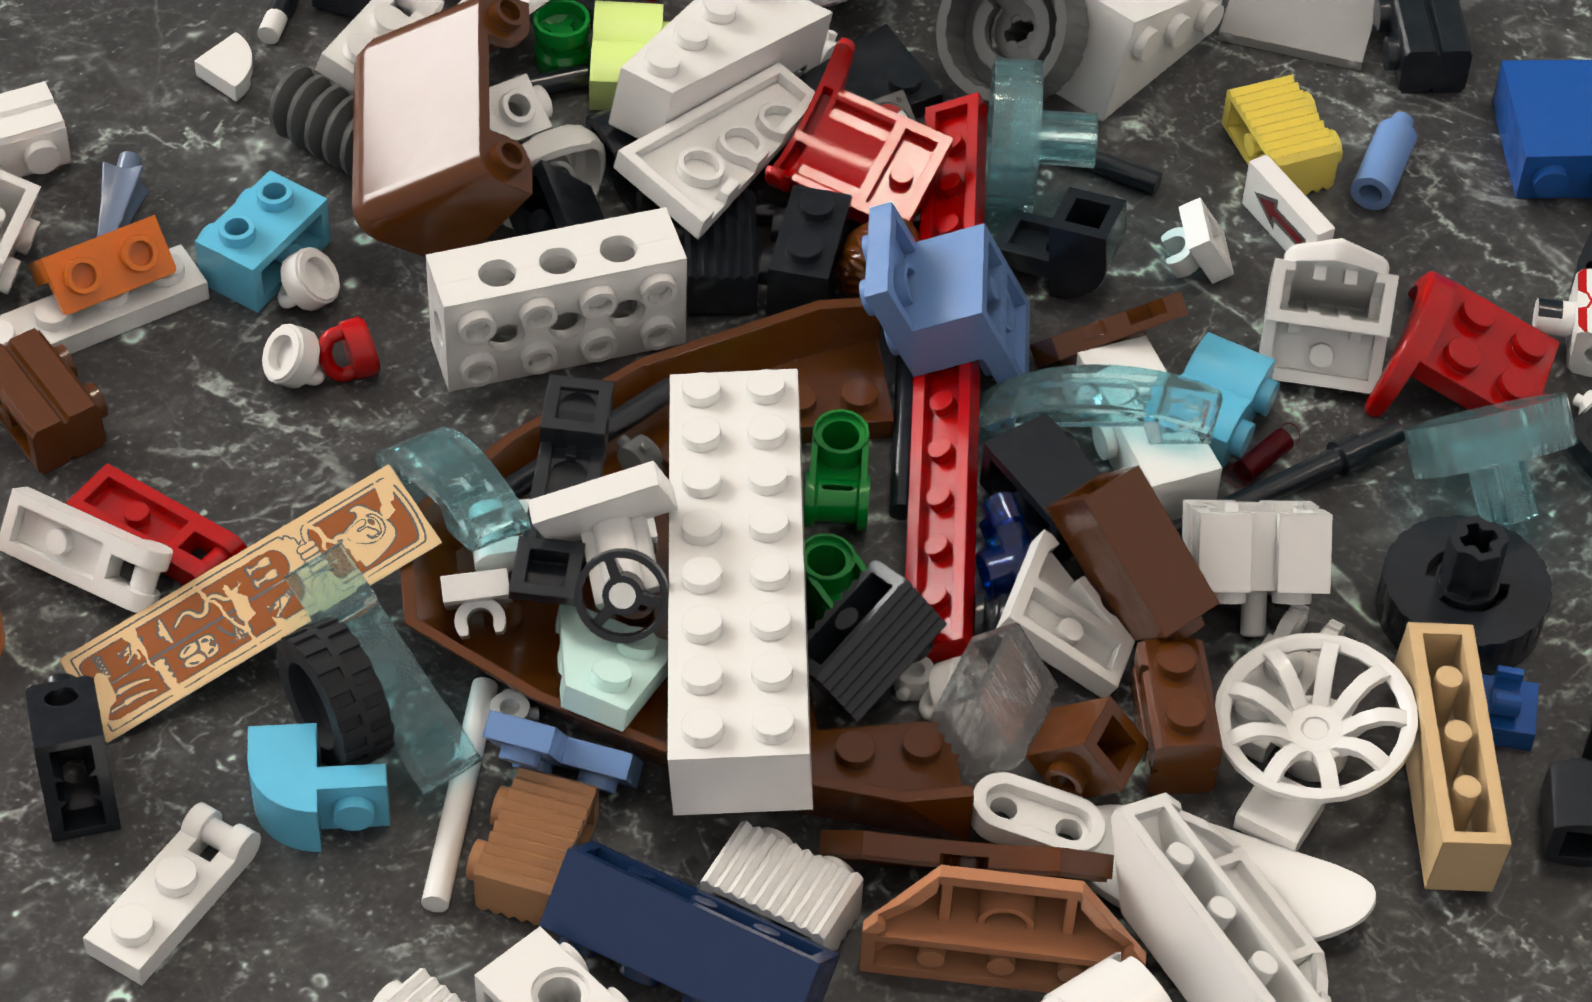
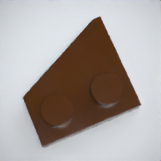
M1179 291L1030 344V350L1037 368L1058 361L1061 372L1076 368L1078 352L1093 349L1110 342L1113 344L1147 336L1146 329L1186 316L1189 312L1183 295Z

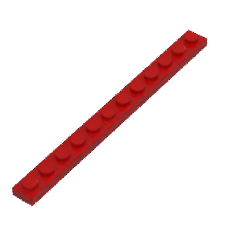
M979 92L925 107L924 125L954 138L952 150L921 206V241L984 223L987 106ZM978 360L916 376L913 380L905 578L920 592V595L934 608L933 610L940 615V618L947 623V626L934 639V646L926 656L932 663L973 653L981 368Z

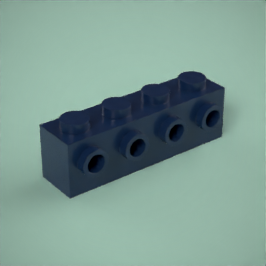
M594 840L567 849L539 926L560 935L558 939L559 944L563 942L570 944L582 956L596 957L599 953L620 963V973L635 982L649 986H658L659 982L682 992V1002H823L841 955Z

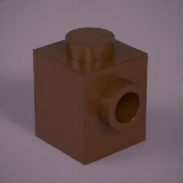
M1111 696L1052 708L1025 757L1044 778L1046 785L1086 799L1123 792L1149 742Z

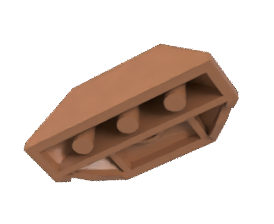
M940 865L863 920L859 971L1050 993L1115 952H1121V962L1132 956L1145 966L1146 952L1084 881Z

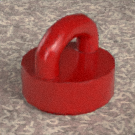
M356 316L338 322V326L326 330L320 336L319 365L323 372L332 380L348 382L357 379L360 381L379 374L381 366L378 354L363 318ZM342 341L350 364L344 367L336 364L332 354L334 343Z

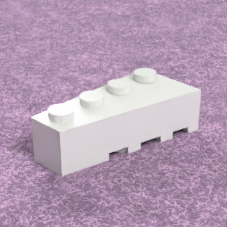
M693 0L621 67L608 124L640 139L778 62L792 73L799 69L805 74L819 65L833 12L809 0Z

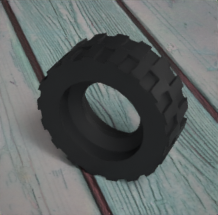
M328 617L282 637L276 645L278 648L276 660L278 661V672L283 683L284 693L297 724L317 723L321 763H324L326 766L364 765L391 753V748L395 746L393 737L395 730L390 715L389 703L386 701L380 679L372 667L373 664L368 655L365 654L356 636L352 635L348 627L343 622L340 623L337 618Z

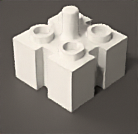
M1183 499L1182 540L1214 592L1219 604H1241L1240 634L1242 636L1264 637L1266 635L1267 595H1272L1273 603L1305 605L1311 604L1312 594H1330L1333 515L1326 510L1319 509V506L1312 501L1260 500L1259 502H1236L1235 500Z

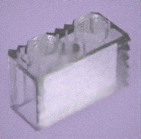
M1014 622L971 638L934 708L930 720L939 723L937 731L946 734L944 742L952 744L951 752L959 755L957 762L966 765L964 773L975 776L991 770L1007 772L1017 767L1026 759L1025 755L1029 750L1027 745L1033 741L1031 737L1036 734L1035 729L1047 717L1048 709L1046 706L1051 703L1049 698L1055 695L1054 690L1059 686L1020 624Z

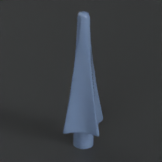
M131 151L120 153L116 166L107 162L102 163L101 201L97 237L129 225L148 193V189L140 179L144 167L142 166V158L137 153Z

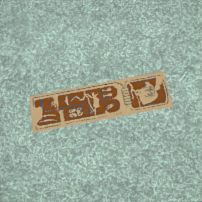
M388 464L59 659L68 674L76 677L87 675L94 678L105 740L109 743L278 642L282 637L293 633L440 545L442 541Z

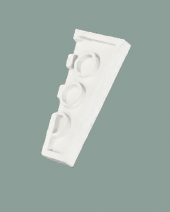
M778 62L618 150L613 168L660 208L666 207L669 215L696 239H699L790 141L815 91Z

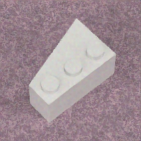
M1085 0L1087 17L1089 18V29L1083 59L1070 81L1066 82L1056 94L1098 120L1104 121L1217 28L1224 14V6L1221 5L1223 0Z

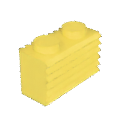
M1293 74L1227 90L1221 124L1248 166L1249 161L1267 155L1305 195H1308L1312 190L1316 193L1322 188L1328 190L1334 185L1337 165L1341 162L1343 156L1340 138L1335 130L1325 128L1324 121L1319 119L1312 95L1308 91L1303 92V90L1299 89L1298 82H1294Z

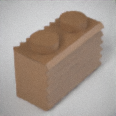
M523 766L518 767L517 776L513 779L512 787L501 785L495 795L490 814V824L493 825V830L490 831L488 841L477 839L468 858L466 878L474 881L475 906L481 911L489 909L494 915L502 913L508 919L516 917L520 922L528 920L534 926L539 925L567 849L590 842L599 821V787Z

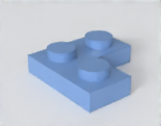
M493 710L489 712L482 736L500 748L498 758L512 763L511 767L515 769L523 766L552 774L553 767L576 772L578 773L576 781L599 787V792L615 795L618 784L637 789L644 762L632 753L571 738L556 727Z

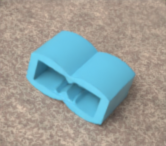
M1208 332L1195 349L1184 373L1177 379L1158 413L1156 427L1172 429L1197 423L1223 469L1232 455L1239 458L1243 457L1255 431L1256 424L1252 423L1257 413L1267 416L1275 402L1280 388V382L1272 379L1276 360Z

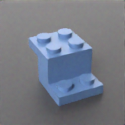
M892 201L870 207L868 234L862 237L866 274L865 279L859 283V293L866 313L869 316L875 315L884 328L885 339L891 353L894 356L900 355L913 377L978 360L984 375L994 377L1006 398L1029 392L1030 301L985 223L916 242Z

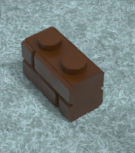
M33 328L9 339L6 346L0 343V423L35 469L44 475L69 463L70 458L73 456L78 459L103 447L106 437L102 418L108 416V408L102 393L93 382L83 386L79 381L76 364L68 349L63 344L53 347L40 330L38 331Z
M1185 638L1180 641H1174L1173 639H1146L1138 642L1130 689L1137 728L1149 742L1142 755V761L1145 762L1144 773L1148 793L1154 795L1165 792L1167 794L1207 793L1214 790L1218 774L1217 766L1220 764L1223 746L1203 640L1197 638Z

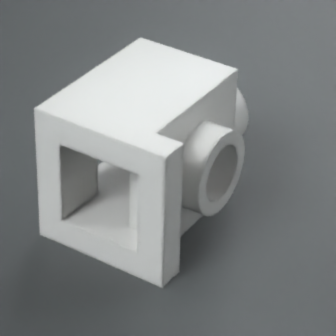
M527 73L489 87L490 130L506 135L521 143L530 139L533 135L547 131L552 127L549 120L553 113L551 99L542 86H532Z

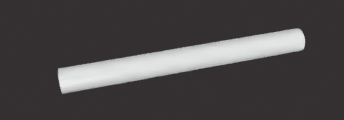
M486 677L476 678L472 682L421 904L425 909L432 912H444L448 909L487 740L482 736L490 712V702L497 695L498 684Z

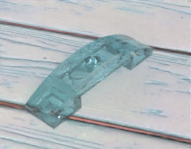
M1086 364L1046 368L1012 377L983 392L979 405L978 445H984L985 441L1044 413H1047L1059 427L1143 426L1149 444H1210L1223 397L1220 389L1200 381L1141 367Z
M435 428L381 449L374 455L377 466L380 469L389 464L403 485L414 482L441 507L447 530L471 552L531 529L527 513L500 472L470 439L453 428Z
M342 542L337 543L284 576L312 624L328 617H335L340 623L343 622L352 635H355L360 642L362 649L373 664L372 667L380 679L386 701L389 703L390 715L395 730L393 734L395 746L392 749L424 797L482 761L473 743L446 702L444 703Z

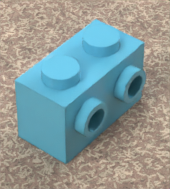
M271 170L267 172L253 187L245 189L239 195L236 202L214 223L205 226L195 240L198 269L207 280L208 288L258 313L279 293L282 286L280 274L282 262L289 255L307 247L322 251L331 242L328 199Z

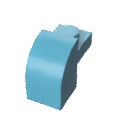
M317 723L248 726L247 762L253 807L258 822L273 839L293 849L322 852V829L341 828L348 831H359L368 827L390 826V801L386 763L321 767Z

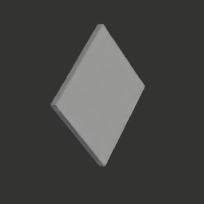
M1229 0L1219 30L1218 40L1361 71L1374 25L1373 8L1375 0Z

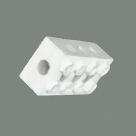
M666 207L426 255L431 341L448 392L482 387L491 383L544 374L549 371L593 362H602L612 358L651 350H661L666 347L686 343L687 257Z

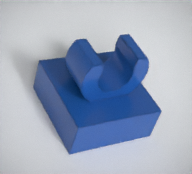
M1498 665L1494 676L1482 674L1494 745L1531 751L1536 735L1539 683L1523 681L1525 669Z

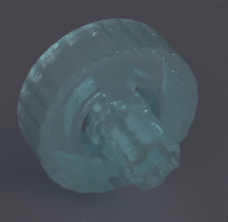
M994 57L987 122L985 211L1011 213L1013 209L1032 213L1035 203L1039 165L1094 168L1098 145V113L1042 110L1043 60Z
M1566 392L1549 393L1486 405L1426 420L1403 429L1415 479H1432L1468 473L1478 515L1486 521L1496 522L1503 526L1527 521L1539 516L1526 460L1560 451L1578 443Z

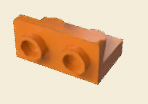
M155 215L28 264L37 287L49 283L60 312L63 315H70L171 275L176 271V265Z

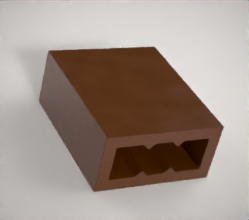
M1139 465L1099 474L1046 507L1087 579L1100 595L1103 606L1109 613L1119 619L1134 640L1167 638L1174 641L1183 640L1201 629L1206 624L1202 614L1219 604L1214 592Z

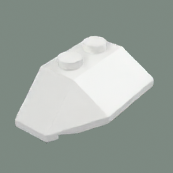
M1166 792L1115 809L1111 815L1121 914L1187 1002H1332L1331 997L1328 996V974L1324 951L1240 844L1206 820L1181 810V803Z

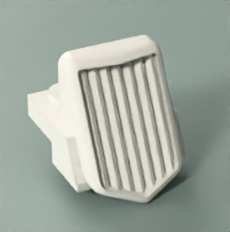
M1339 238L1296 244L1287 250L1283 259L1275 258L1269 282L1259 353L1276 360L1273 380L1368 394L1372 392L1382 374L1387 337L1390 336L1399 275L1389 274V264L1383 256L1348 240Z

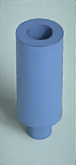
M1396 112L1392 118L1385 119L1378 124L1350 188L1352 198L1360 206L1370 210H1381L1390 204L1417 142V134L1413 128L1414 120L1409 114Z

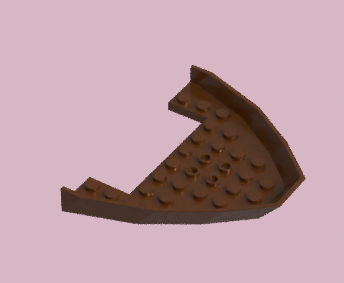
M861 298L818 300L639 358L602 379L614 382L612 410H614L665 377L670 379V374L798 369L801 444L812 443L815 421L822 414L838 409L853 411L862 416L869 427V439L893 437L894 418L879 344L880 322L875 315L869 316L866 313ZM670 404L607 444L603 476L623 470L617 458V452L621 448L617 444L618 439L626 434L632 440L641 434L649 437L658 446L663 458L662 465L659 468L669 480ZM541 414L506 434L417 504L442 543L400 568L404 625L596 739L668 768V676L626 729L621 732L561 708L560 683L562 675L558 672L557 659L560 635L555 631L560 604L512 599L513 602L500 604L507 619L505 633L501 635H496L493 626V616L490 613L476 611L468 620L470 639H461L454 623L457 609L447 611L443 603L440 576L476 572L473 550L478 542L471 538L469 533L466 502L538 458L541 442ZM531 492L521 499H530ZM668 512L654 517L658 535L657 553L654 554L656 563L665 573L669 583ZM509 532L504 537L522 535V532ZM513 569L509 572L510 581ZM588 573L583 586L584 603L586 609L599 613L601 610L595 606ZM661 591L654 593L662 597ZM640 605L635 612L629 615L613 613L610 618L629 626L645 628L655 620L660 609ZM668 611L660 626L653 632L657 637L667 641ZM809 681L813 809L790 811L943 840L969 842L974 793L972 785L962 786L951 722L949 720H934L817 730Z

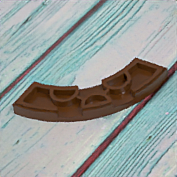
M821 830L819 854L834 856L844 861L936 869L940 865L1084 882L1107 883V879H1112L1114 864V855L1062 847L952 841L865 830Z

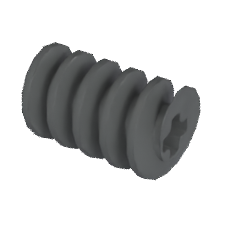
M300 65L291 68L281 78L271 98L269 107L271 128L280 137L290 139L294 145L300 148L308 149L313 156L326 160L334 168L344 170L352 178L354 95L349 96L346 88L342 86H332L329 79L325 76H314L309 67Z

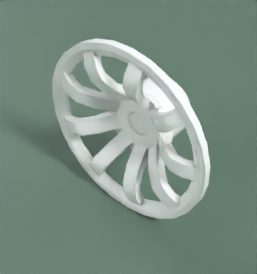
M1298 633L1275 638L1259 645L1233 665L1225 675L1216 695L1215 708L1223 746L1222 752L1234 769L1254 786L1274 796L1295 802L1324 804L1347 801L1368 794L1388 782L1403 767L1413 750L1418 732V707L1412 688L1402 672L1383 654L1364 643L1345 636L1326 633ZM1299 651H1321L1313 695L1305 696L1294 667L1285 654ZM1338 654L1356 659L1370 667L1343 691L1337 701L1331 698ZM1267 662L1277 675L1287 704L1283 705L1276 697L1261 687L1243 681L1251 672ZM1387 682L1397 699L1399 708L1378 707L1352 716L1359 702L1373 688ZM1241 700L1252 704L1264 712L1272 723L1251 722L1232 729L1230 720L1232 701ZM1380 726L1401 728L1397 744L1389 757L1373 743L1357 737L1366 730ZM1253 741H1268L1280 747V750L1271 759L1265 771L1262 772L1247 759L1239 748L1240 746ZM1348 755L1364 760L1375 770L1357 781L1342 786L1339 785L1338 774L1343 770ZM1286 771H1288L1300 780L1321 782V788L1300 787L1282 782L1281 779Z

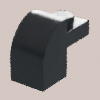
M1069 187L1053 218L1013 209L996 240V244L1011 270L1048 278L1050 296L1058 298L1084 296L1094 291L1101 284L1125 237L1127 200Z

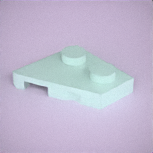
M559 605L555 631L560 635L557 659L558 672L562 675L560 683L561 708L623 732L668 676V641L652 633L646 638L632 643L610 642L598 637L584 625L578 615L576 606ZM587 609L590 616L594 619L598 613ZM611 618L602 626L605 629L618 633H632L643 629L642 627L629 626Z

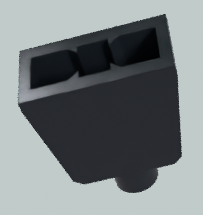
M59 673L48 677L42 684L31 685L25 690L33 749L52 841L56 842L121 829L94 678L87 675L76 677L68 673ZM72 760H84L86 762L88 778L78 783L64 781L63 765Z

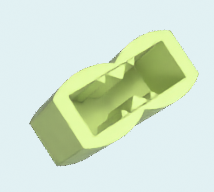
M595 0L589 80V110H605L612 107L621 67L670 23L669 21H663L664 4Z

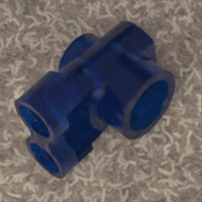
M1012 492L996 494L988 498L981 506L985 518L979 523V528L988 548L976 552V565L984 591L991 600L996 599L1000 593H1008L1010 596L1032 542L1024 526L1025 518Z

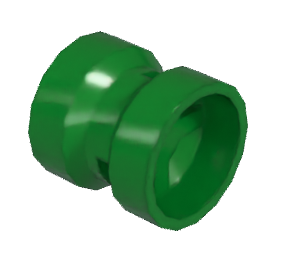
M549 0L536 9L533 15V31L536 38L534 45L536 68L541 73L586 64L587 68H589L591 62V47L588 40L590 34V15L585 6L575 0Z

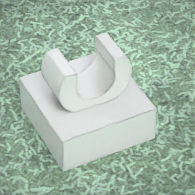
M1198 198L1180 206L1179 211L1183 227L1173 228L1161 236L1162 243L1172 255L1166 259V263L1176 278L1189 276L1199 267L1202 268L1212 284L1234 275L1224 231L1202 199Z
M507 568L440 576L443 603L447 611L457 609L454 623L461 639H470L468 620L476 611H486L493 616V626L496 635L505 633L507 619L500 604L513 602L512 599H509L510 576Z

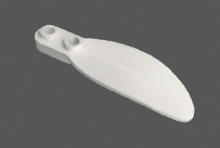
M1007 772L989 774L976 784L973 791L974 802L971 826L981 837L1002 845L1062 847L1114 855L1112 879H1107V883H1085L1093 892L1120 908L1111 815L1116 808L1124 805L1108 804L1095 806L1092 802L1081 796ZM993 812H1002L1009 816L1010 819L1000 817ZM1210 823L1244 848L1316 942L1352 929L1365 921L1376 905V891L1374 886L1360 875L1336 864ZM1057 834H1067L1074 840L1065 839Z

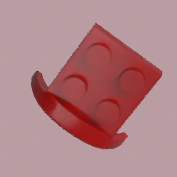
M842 38L835 45L816 92L789 143L774 165H767L765 170L766 182L782 192H791L793 185L851 194V219L861 224L869 222L870 207L891 201L902 218L913 222L952 150L954 138L844 90L852 67L856 47L850 39Z
M1435 271L1427 272L1416 281L1408 292L1410 299L1415 301L1412 311L1385 369L1366 400V414L1375 418L1380 417L1388 409L1411 376L1520 439L1532 426L1560 342L1454 280Z

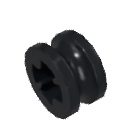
M975 591L973 650H981L983 645L992 644L996 647V651L1005 652L1007 636L997 631L996 627L1009 598L1008 593H1000L996 599L991 600L985 597L984 592Z

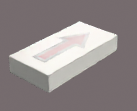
M1263 155L1249 161L1242 204L1286 252L1291 246L1296 244L1333 239L1335 227L1270 157Z

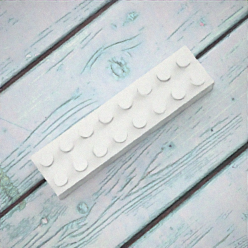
M798 369L670 374L669 481L674 487L678 510L669 512L668 770L673 816L812 810L803 475Z

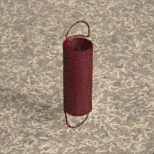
M1289 422L1284 423L1281 428L1276 429L1232 464L1227 472L1229 482L1231 483L1228 473L1232 466L1235 474L1239 475L1238 478L1246 482L1243 486H1233L1243 488L1248 482L1255 479L1297 445L1300 440V432L1299 439L1294 444L1291 435L1282 429L1286 424H1292L1296 428L1297 426Z

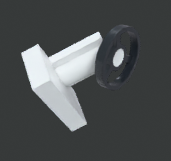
M650 461L528 500L532 525L544 538L572 542L582 540V543H585L584 553L587 564L577 579L574 592L576 610L584 625L598 637L615 643H632L652 634L660 626L668 611L669 583L665 573L656 563L647 519L678 510L674 487L654 461ZM588 573L595 606L601 610L594 619L587 611L583 599V586ZM661 591L662 597L654 593ZM640 605L660 609L658 616L651 624L636 632L618 633L602 627L613 613L629 615L635 612Z

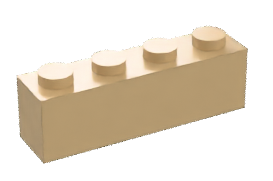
M1408 622L1394 665L1402 672L1411 686L1418 707V732L1413 750L1405 764L1424 888L1430 890L1492 892L1512 844L1474 626L1468 624Z

